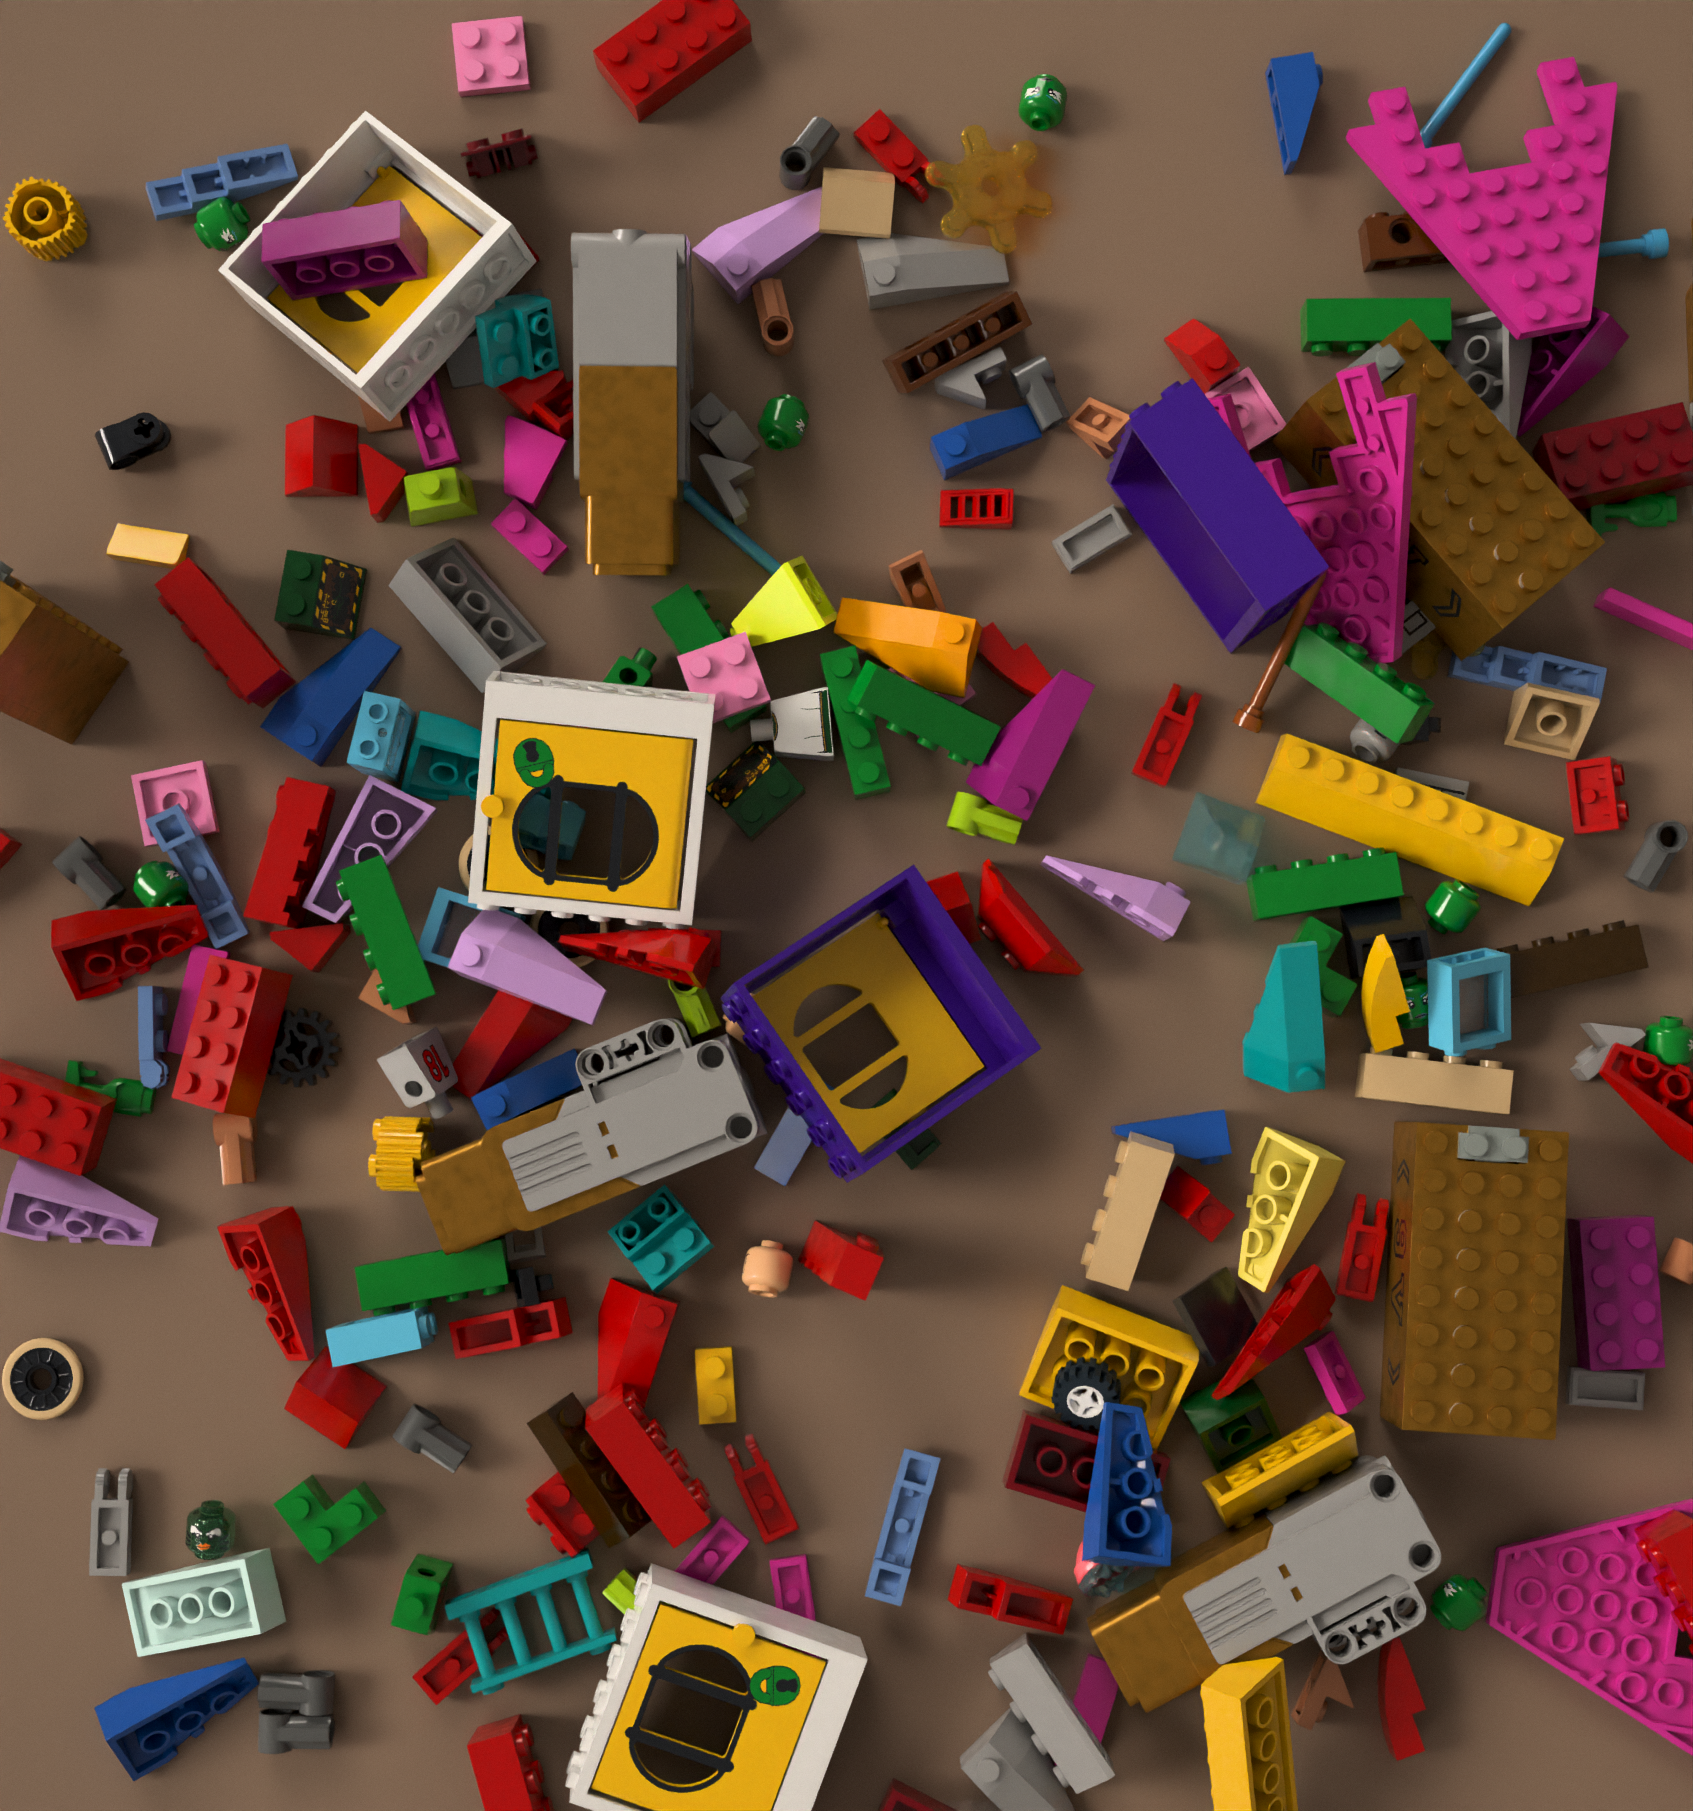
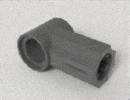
M814 116L793 145L787 147L780 156L779 177L781 183L786 188L800 190L808 185L811 174L839 138V132L833 127L832 123L823 117ZM791 164H799L804 169L799 172H792L787 167Z
M1043 354L1009 370V375L1016 392L1021 399L1025 398L1042 432L1057 428L1070 419V414L1054 385L1055 377L1051 366Z
M1667 820L1657 822L1646 830L1645 840L1623 876L1628 882L1650 893L1655 891L1675 855L1685 847L1688 841V832L1685 826L1678 821ZM1663 828L1668 829L1672 834L1673 840L1669 847L1664 846L1660 841V832Z
M79 836L52 862L70 882L78 884L101 910H106L115 905L123 897L127 889L102 863L103 858L100 853L86 839Z
M413 1404L394 1432L393 1438L408 1450L417 1454L423 1453L454 1474L465 1459L472 1444L440 1424L441 1420L431 1411L418 1404Z
M310 1670L302 1674L264 1672L261 1675L258 1686L257 1701L259 1702V1708L299 1710V1713L308 1716L332 1714L335 1673L327 1670Z
M273 1708L259 1711L258 1752L281 1754L292 1749H330L333 1745L335 1734L333 1714L308 1716L301 1713H293L292 1709Z

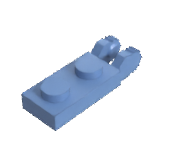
M138 986V1042L140 1075L142 1076L140 1079L143 1086L150 1089L155 1087L160 1089V1087L166 1086L170 1082V1066L163 1060V1052H167L169 1043L168 1033L166 1030H163V1015H166L168 1011V998L163 993V987Z

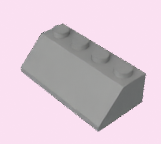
M454 537L407 558L388 585L481 693L485 692L486 680L493 671L515 673L547 645Z
M1027 1633L990 1658L989 1664L992 1667L988 1671L990 1678L999 1691L1006 1688L1014 1700L1009 1704L1012 1711L1021 1723L1026 1720L1035 1731L1031 1736L1034 1744L1043 1756L1049 1752L1057 1764L1052 1769L1064 1788L1071 1785L1075 1793L1078 1794L1115 1776L1112 1759L1075 1707L1073 1701Z

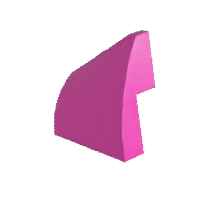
M507 415L505 419L504 494L513 499L516 498L519 502L537 510L553 480L551 475L568 445L567 441L540 427Z

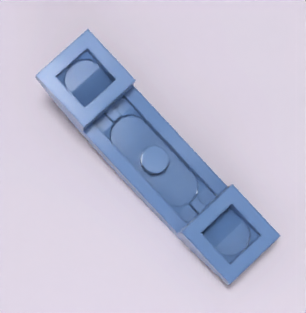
M178 803L147 818L145 821L162 852L167 851L178 873L187 881L189 885L188 891L199 908L207 927L209 938L215 949L249 934L243 913L219 863L181 804Z
M904 1448L866 1587V1597L897 1606L902 1605L911 1571L912 1559L941 1458Z

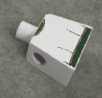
M828 687L773 700L770 702L772 718L750 720L752 742L773 740L774 752L777 757L834 761Z

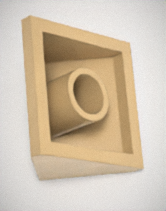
M823 167L819 233L890 239L895 191L894 174Z
M1526 683L1514 691L1504 736V745L1575 760L1599 707L1600 699Z

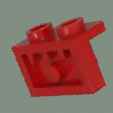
M1611 756L1566 762L1574 835L1613 830L1624 831V822H1628L1630 816L1627 800H1621L1620 786L1625 785L1623 765L1617 764L1616 759Z
M556 1472L525 1500L529 1505L526 1508L529 1516L539 1526L544 1523L553 1534L550 1537L552 1544L562 1555L568 1553L571 1558H574L599 1535V1532L559 1472Z

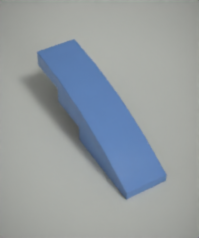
M288 144L218 156L217 163L182 169L181 176L146 182V192L155 220L160 221L196 213L199 209L220 197L236 202L298 180V174Z
M1482 645L1463 661L1452 651L1447 677L1515 691L1526 683H1532L1599 698L1601 703L1607 668L1543 652L1531 654L1503 646L1491 648Z

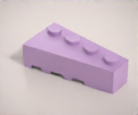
M369 775L302 907L334 923H341L353 909L350 900L344 902L336 885V881L342 879L339 870L379 855L384 857L389 868L438 810Z

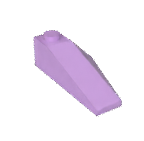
M822 187L720 226L695 246L692 252L734 301L739 304L752 294L751 285L758 283L760 280L771 278L824 234L819 233Z
M1047 855L1040 864V866L1162 941L1173 937L1190 904V901L1184 898L1186 892L1170 882H1167L1164 886L1160 882Z
M482 910L462 932L448 965L449 969L462 977L593 1026L607 994V990L521 919L498 910Z
M20 1155L8 1185L0 1221V1232L34 1241H48L49 1236H65L69 1238L71 1243H82L85 1237L101 1238L104 1243L110 1245L151 1247L159 1218L83 1176H78Z

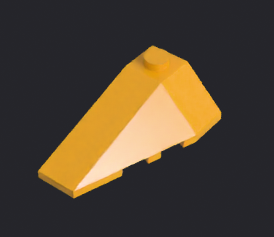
M842 597L833 632L897 672L917 682L922 687L932 692L965 699L982 627L976 619Z

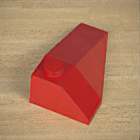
M1313 1264L1286 1280L1211 1395L1213 1398L1219 1400L1231 1394L1316 1329L1321 1331L1328 1324L1333 1315L1329 1310L1336 1301V1298L1321 1268Z
M610 1278L598 1313L597 1400L623 1383L628 1391L634 1388L646 1404L680 1301Z

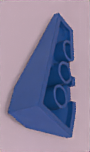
M369 628L283 694L260 727L321 767L359 712L364 691L372 692L402 648L373 628Z
M1105 1402L1103 1405L1084 1521L1082 1561L1114 1566H1171L1172 1524L1169 1514L1165 1513L1160 1493L1163 1491L1160 1478H1156L1151 1458L1153 1449L1142 1407Z
M243 1657L129 1688L94 1708L106 1742L132 1780L136 1781L173 1759L178 1754L177 1747L190 1736L197 1738L205 1731L204 1724L215 1714L226 1713L254 1689L259 1682L247 1660Z

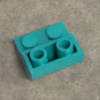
M528 294L506 296L495 300V308L475 316L484 383L495 388L520 376L532 380L559 368L550 299Z
M665 1184L607 1231L626 1258L634 1264L651 1289L657 1294L715 1247L698 1225V1221Z

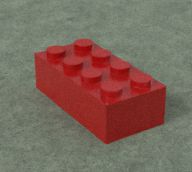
M662 0L595 48L593 54L599 72L638 123H640L752 41L751 24L733 0Z
M186 558L154 584L162 594L157 598L160 604L181 623L185 622L180 628L193 643H197L203 650L207 649L203 656L216 671H220L226 678L230 677L226 684L239 699L242 698L248 705L254 702L263 709L297 682L211 576L191 558Z
M209 955L171 1098L221 1113L255 1118L293 975Z
M0 1058V1148L82 1176L97 1167L117 1099Z
M621 1383L586 1408L585 1429L669 1544L675 1549L711 1523L709 1509L712 1505L708 1499L710 1493L699 1477L694 1480L691 1478L686 1469L689 1464L677 1447L673 1450L670 1449L665 1440L667 1434L656 1418L650 1421L643 1410L646 1405L634 1388L628 1391L625 1385Z
M1672 1509L1634 1529L1640 1540L1636 1542V1547L1644 1561L1652 1563L1657 1573L1653 1579L1658 1590L1665 1598L1669 1596L1675 1608L1671 1611L1675 1623L1682 1632L1687 1631L1693 1643V1518ZM1693 1644L1689 1645V1650L1693 1656Z
M521 1714L477 1727L467 1744L485 1811H554L551 1798L544 1797L541 1783H544L542 1765L539 1760L534 1761L530 1747L534 1746L531 1727L529 1723L523 1724Z

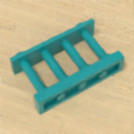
M589 1548L580 1551L574 1558H571L569 1555L446 1600L444 1607L448 1619L452 1620L458 1617L459 1622H464L481 1676L472 1679L470 1685L472 1693L482 1690L483 1695H488L503 1689L505 1681L590 1651L591 1655H596L612 1648L611 1642L617 1641L615 1627L602 1630L585 1578L588 1576L587 1570L593 1568V1560ZM566 1578L567 1583L572 1584L588 1633V1637L569 1644L566 1642L550 1590L553 1588L551 1583ZM530 1591L531 1596H536L553 1650L531 1657L514 1605L517 1602L516 1596ZM493 1604L495 1609H500L517 1663L495 1670L478 1618L481 1615L480 1609Z

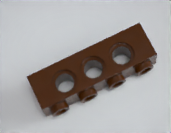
M1407 211L1400 215L1389 216L1388 212L1371 214L1365 218L1358 230L1363 272L1450 262ZM1392 233L1402 234L1406 238L1407 243L1401 244L1396 242L1392 237Z
M1017 291L1004 292L888 356L882 362L897 392L908 394L1032 325V322Z

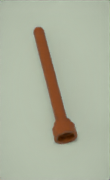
M1326 571L1296 604L1249 704L1245 703L1242 709L1238 708L1232 721L1235 724L1259 734L1265 722V719L1262 718L1265 712L1262 709L1326 578Z

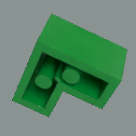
M1309 916L1302 920L1290 943L1316 941L1322 1013L1331 1018L1340 1017L1358 985L1326 967L1343 934Z
M314 1475L302 1481L273 1504L317 1564L324 1561L386 1512V1509L365 1481L334 1504Z

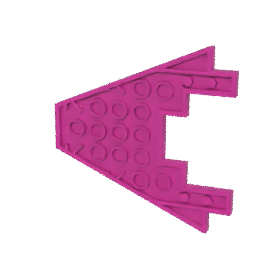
M1574 57L1541 62L1536 70L1554 125L1527 130L1523 140L1531 163L1469 173L1459 142L1425 148L1406 87L1371 92L1368 103L1375 125L1349 129L1346 135L1349 145L1516 340L1585 328L1591 321L1617 83L1611 82L1584 87Z
M1372 362L1345 368L1336 373L1357 441L1356 444L1340 446L1329 451L1338 481L1337 485L1291 493L1281 458L1256 462L1255 465L1329 566L1326 570V578L1304 623L1306 625L1320 624L1321 622L1327 623L1339 631L1338 636L1347 643L1353 642L1365 648L1368 652L1367 656L1376 663H1388L1402 657L1410 508L1413 493L1412 474L1417 397L1415 393L1386 399L1376 363ZM1231 394L1208 398L1251 458Z
M1693 1498L1496 1547L1485 1622L1693 1756V1657L1675 1654L1679 1628L1671 1615V1611L1675 1608L1669 1596L1665 1598L1658 1590L1653 1579L1657 1573L1652 1563H1646L1636 1547V1542L1640 1540L1634 1531L1635 1528L1672 1509L1693 1518Z

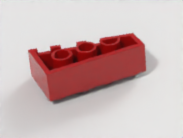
M286 777L284 785L281 784L276 794V812L268 827L267 841L243 914L244 917L290 929L304 928L308 909L302 906L315 882L336 790L330 786Z
M815 1220L798 1261L804 1264L806 1268L811 1269L814 1274L820 1276L819 1278L828 1285L866 1301L883 1262L884 1255L882 1249L879 1248V1240L861 1232H858L855 1238Z

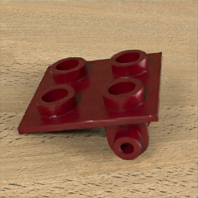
M523 128L501 134L503 140L501 142L490 144L489 139L484 138L467 143L468 150L460 154L461 157L471 156L472 161L466 163L469 177L477 176V179L483 176L494 174L489 155L490 152H492L497 172L501 173L496 153L497 150L501 149L508 171L512 170L506 148H510L515 168L528 164L532 165V160L538 159L535 145L528 146L526 142L527 139L533 137L532 133L524 135Z

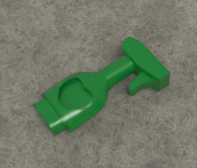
M1659 492L1629 499L1624 504L1591 506L1589 509H1586L1587 522L1600 537L1605 532H1615L1618 530L1616 524L1604 523L1607 518H1626L1633 525L1639 527L1667 526V522H1676L1677 520L1676 496H1666L1665 492Z
M68 1060L65 1082L116 1098L117 1101L113 1111L115 1113L141 1117L142 1113L152 1114L157 1092L156 1087L150 1089L143 1086L140 1080L117 1078L107 1085L84 1082V1077L97 1076L99 1072L83 1066V1061Z

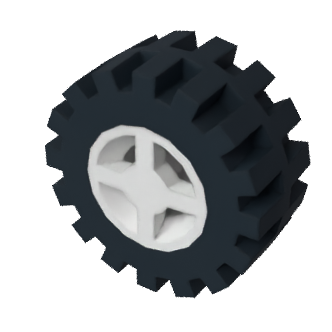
M1080 1357L1077 1359L1076 1364L1072 1360L1068 1361L1065 1368H1060L1055 1379L1052 1394L1054 1410L1056 1414L1061 1413L1060 1419L1064 1423L1070 1420V1426L1076 1429L1078 1425H1083V1430H1090L1091 1425H1094L1095 1429H1100L1104 1403H1120L1121 1383L1120 1379H1116L1117 1373L1114 1369L1108 1371L1109 1364L1104 1361L1100 1365L1097 1364L1096 1358L1090 1357V1362H1085L1084 1357Z

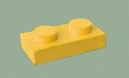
M732 1346L696 1348L695 1363L699 1425L736 1422Z

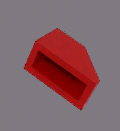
M1194 318L1164 338V342L1204 394L1236 375L1241 365L1222 338Z

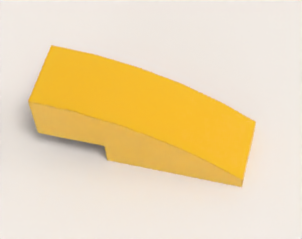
M1384 934L1376 936L1363 974L1361 991L1362 1015L1365 1029L1375 1053L1404 1044L1396 1016L1410 1012L1396 961Z

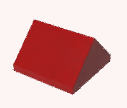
M317 415L286 424L285 496H358V425Z
M325 1346L296 1381L284 1409L343 1449H347L387 1388V1385L354 1363L333 1367L329 1347Z

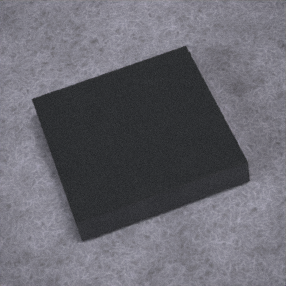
M1227 1267L1218 1269L1172 1301L1208 1367L1217 1365L1245 1345L1258 1325Z

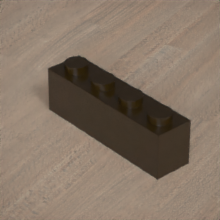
M1622 920L1602 925L1604 932L1590 935L1589 928L1567 933L1568 940L1555 943L1553 936L1531 941L1533 948L1519 951L1518 944L1497 948V951L1510 954L1511 998L1649 968L1639 925L1626 927L1625 921Z
M572 1392L530 1420L527 1425L607 1546L611 1548L632 1537L651 1522L652 1519L585 1429L586 1411Z

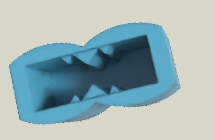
M540 792L536 793L523 808L519 819L518 832L522 848L538 850L546 854L550 800L545 798ZM566 800L562 801L557 858L572 860L585 824L586 811L581 809L576 803Z

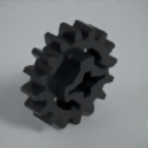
M299 1008L297 1016H295L292 1010H285V1020L280 1022L270 1063L273 1066L269 1069L268 1074L275 1076L281 1073L279 1083L285 1085L290 1082L291 1078H293L294 1087L302 1088L304 1079H306L309 1086L317 1085L316 1075L328 1078L330 1075L326 1067L338 1066V1062L332 1058L333 1053L342 1052V1048L333 1046V1041L338 1039L340 1034L328 1031L333 1024L331 1020L327 1019L319 1022L321 1013L318 1011H314L308 1017L306 1008ZM301 1023L313 1026L319 1034L310 1035L306 1033ZM285 1032L286 1036L282 1045L278 1047L279 1039L282 1033ZM298 1040L307 1043V1048L302 1050V1054L294 1053V1048L299 1046ZM324 1048L322 1057L318 1064H316V1056L319 1050ZM289 1060L294 1062L300 1073L291 1071L282 1062Z

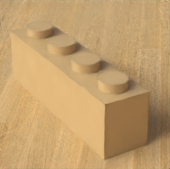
M1370 1047V1053L1359 1054L1355 1089L1356 1098L1500 1115L1510 1114L1514 1070L1502 1069L1503 1062L1480 1060L1479 1066L1465 1065L1466 1058L1443 1056V1062L1430 1061L1429 1053L1407 1051V1057L1404 1058L1392 1056L1393 1049L1375 1053L1373 1047Z
M1130 1131L1127 1142L1120 1141L1115 1156V1162L1120 1164L1116 1176L1109 1175L1103 1196L1108 1197L1105 1209H1098L1096 1212L1092 1230L1097 1231L1093 1244L1086 1243L1081 1258V1264L1086 1265L1087 1279L1129 1291L1175 1155L1173 1144Z

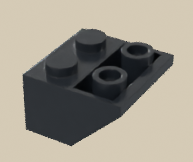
M1412 896L1339 907L1351 979L1363 978L1367 959L1376 936L1384 934L1394 955L1398 972L1427 968V960L1431 959L1427 929Z

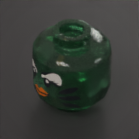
M218 1500L204 1501L201 1503V1507H197L189 1512L186 1523L185 1544L190 1551L194 1552L195 1557L204 1560L219 1559L234 1546L236 1514L231 1509L224 1507V1503Z

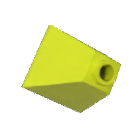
M800 556L781 565L731 623L733 627L730 628L731 636L746 632L750 645L753 647L821 629L835 621L838 614L804 557Z

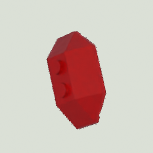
M989 858L983 862L981 866L977 913L981 923L978 925V928L991 943L996 939L1005 949L1001 953L1005 961L1014 970L1020 967L1025 973L1076 977L1083 972L1084 969L1003 876Z

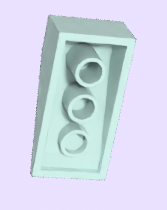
M270 1548L241 1553L122 1583L138 1657L258 1635L286 1622Z

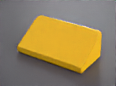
M118 523L108 545L106 555L113 560L174 569L186 559L190 536L188 534Z

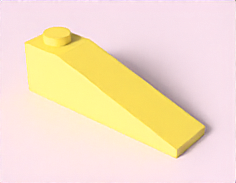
M1270 1127L1264 1128L1251 1161L1250 1173L1255 1174L1252 1195H1247L1246 1207H1250L1248 1229L1243 1232L1238 1270L1240 1278L1264 1293L1270 1292L1331 1197L1345 1160L1318 1145Z

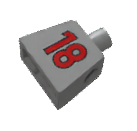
M437 1026L408 1039L377 1059L380 1067L406 1107L412 1108L425 1102L433 1120L443 1117L454 1110L444 1091L456 1084L458 1077Z

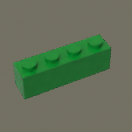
M1451 298L1306 299L1300 310L1301 352H1311L1313 356L1318 357L1329 356L1333 352H1347L1349 356H1362L1411 318L1441 353L1452 341Z
M686 584L651 606L654 615L680 655L730 637L721 621L718 619L713 622L707 614L706 610L711 607L700 589L693 592L689 584ZM764 704L723 719V722L730 733H733L750 722V720L766 712L767 706Z
M1323 622L1303 626L1284 664L1395 743L1412 741L1435 705L1434 702L1425 697V690L1416 684L1405 683L1396 677L1397 672L1391 666L1382 662L1376 663L1370 659L1365 648L1353 642L1347 643L1338 636L1339 631L1333 626Z
M851 646L820 654V663L826 687H828V695L854 798L859 800L890 792L891 785L875 722L855 712L857 705L847 699L861 672L856 647Z
M866 660L847 698L857 705L855 710L857 714L871 721H875L876 717L879 716L888 721L886 725L888 729L904 737L910 731L919 736L917 740L919 744L935 752L941 746L950 751L947 756L948 758L964 766H967L969 760L980 766L982 765L1001 726L869 660Z
M1383 847L1362 851L1363 857L1349 859L1348 853L1326 857L1327 863L1313 865L1312 859L1291 862V869L1277 871L1276 865L1254 868L1255 874L1246 878L1253 921L1396 899L1404 896L1397 853L1385 854Z
M379 855L339 870L342 879L337 880L336 885L344 902L350 900L355 914L350 915L349 918L356 935L364 934L369 948L363 950V954L370 971L378 970L382 983L376 985L384 1006L391 1003L392 1009L396 1010L437 994L384 857Z
M505 1238L490 1240L458 1254L446 1255L442 1249L354 1267L362 1311L373 1309L374 1316L396 1312L395 1305L409 1303L410 1309L432 1305L431 1298L446 1296L447 1302L469 1298L468 1291L482 1289L483 1295L504 1292V1285L513 1281Z

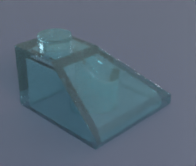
M1196 792L1172 860L1241 885L1247 881L1258 851L1265 817Z

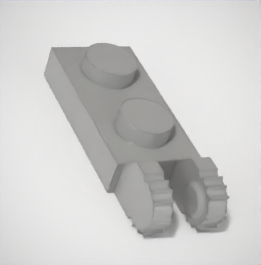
M99 1468L95 1476V1497L91 1503L89 1576H127L131 1573L133 1498L130 1497L133 1490V1474L130 1468H122L118 1477V1498H107L110 1489V1473L107 1468Z

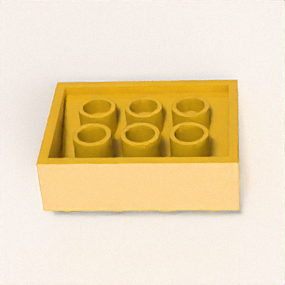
M1062 1285L1048 1315L1019 1395L1054 1409L1052 1394L1055 1379L1061 1367L1065 1368L1066 1363L1070 1360L1076 1364L1077 1359L1080 1357H1084L1085 1362H1090V1357L1096 1358V1363L1099 1365L1104 1361L1109 1364L1108 1371L1114 1369L1117 1373L1116 1379H1120L1121 1397L1119 1404L1142 1407L1152 1448L1157 1449L1199 1361V1350L1191 1335Z
M1328 1411L1283 1436L1278 1441L1204 1480L1201 1484L1227 1528L1233 1525L1235 1528L1243 1527L1255 1519L1253 1514L1265 1507L1267 1510L1275 1509L1287 1501L1286 1495L1297 1489L1300 1492L1307 1491L1320 1482L1318 1479L1320 1476L1329 1471L1332 1474H1337L1352 1465L1351 1459L1358 1456L1355 1431L1351 1424Z

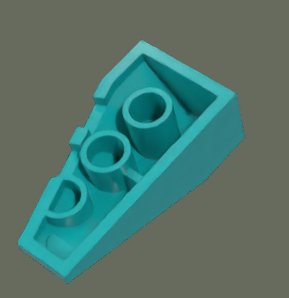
M420 710L401 791L432 800H449V796H470V800H476L482 731L457 719ZM496 738V743H495V755H494V767H493V779H492V792H491V795L494 794V787H495V775H496V763H497V751H498V739H497V738ZM550 787L539 791L545 798L551 799Z
M1316 941L1281 944L1276 949L1266 976V987L1260 1004L1257 1003L1253 1012L1254 1020L1250 1031H1246L1242 1042L1243 1074L1248 1078L1288 1093L1325 1089V1047Z

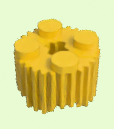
M32 176L29 178V181L22 179L21 185L19 183L15 184L16 188L12 192L14 196L8 198L10 204L5 205L8 211L4 212L5 216L2 218L6 223L5 227L9 230L8 232L28 253L43 261H52L53 257L59 260L61 255L67 257L68 252L74 253V247L79 248L85 244L88 234L84 229L87 227L84 221L87 218L83 214L84 210L67 188L63 185L61 186L56 181L53 183L51 179L45 182L43 178L37 180Z
M385 1116L383 1119H375L372 1134L377 1148L376 1154H371L369 1157L368 1170L370 1177H376L377 1187H380L382 1191L420 1192L416 1183V1176L423 1174L420 1163L436 1157L435 1150H431V1142L428 1140L429 1134L427 1133L434 1132V1122H432L431 1118Z

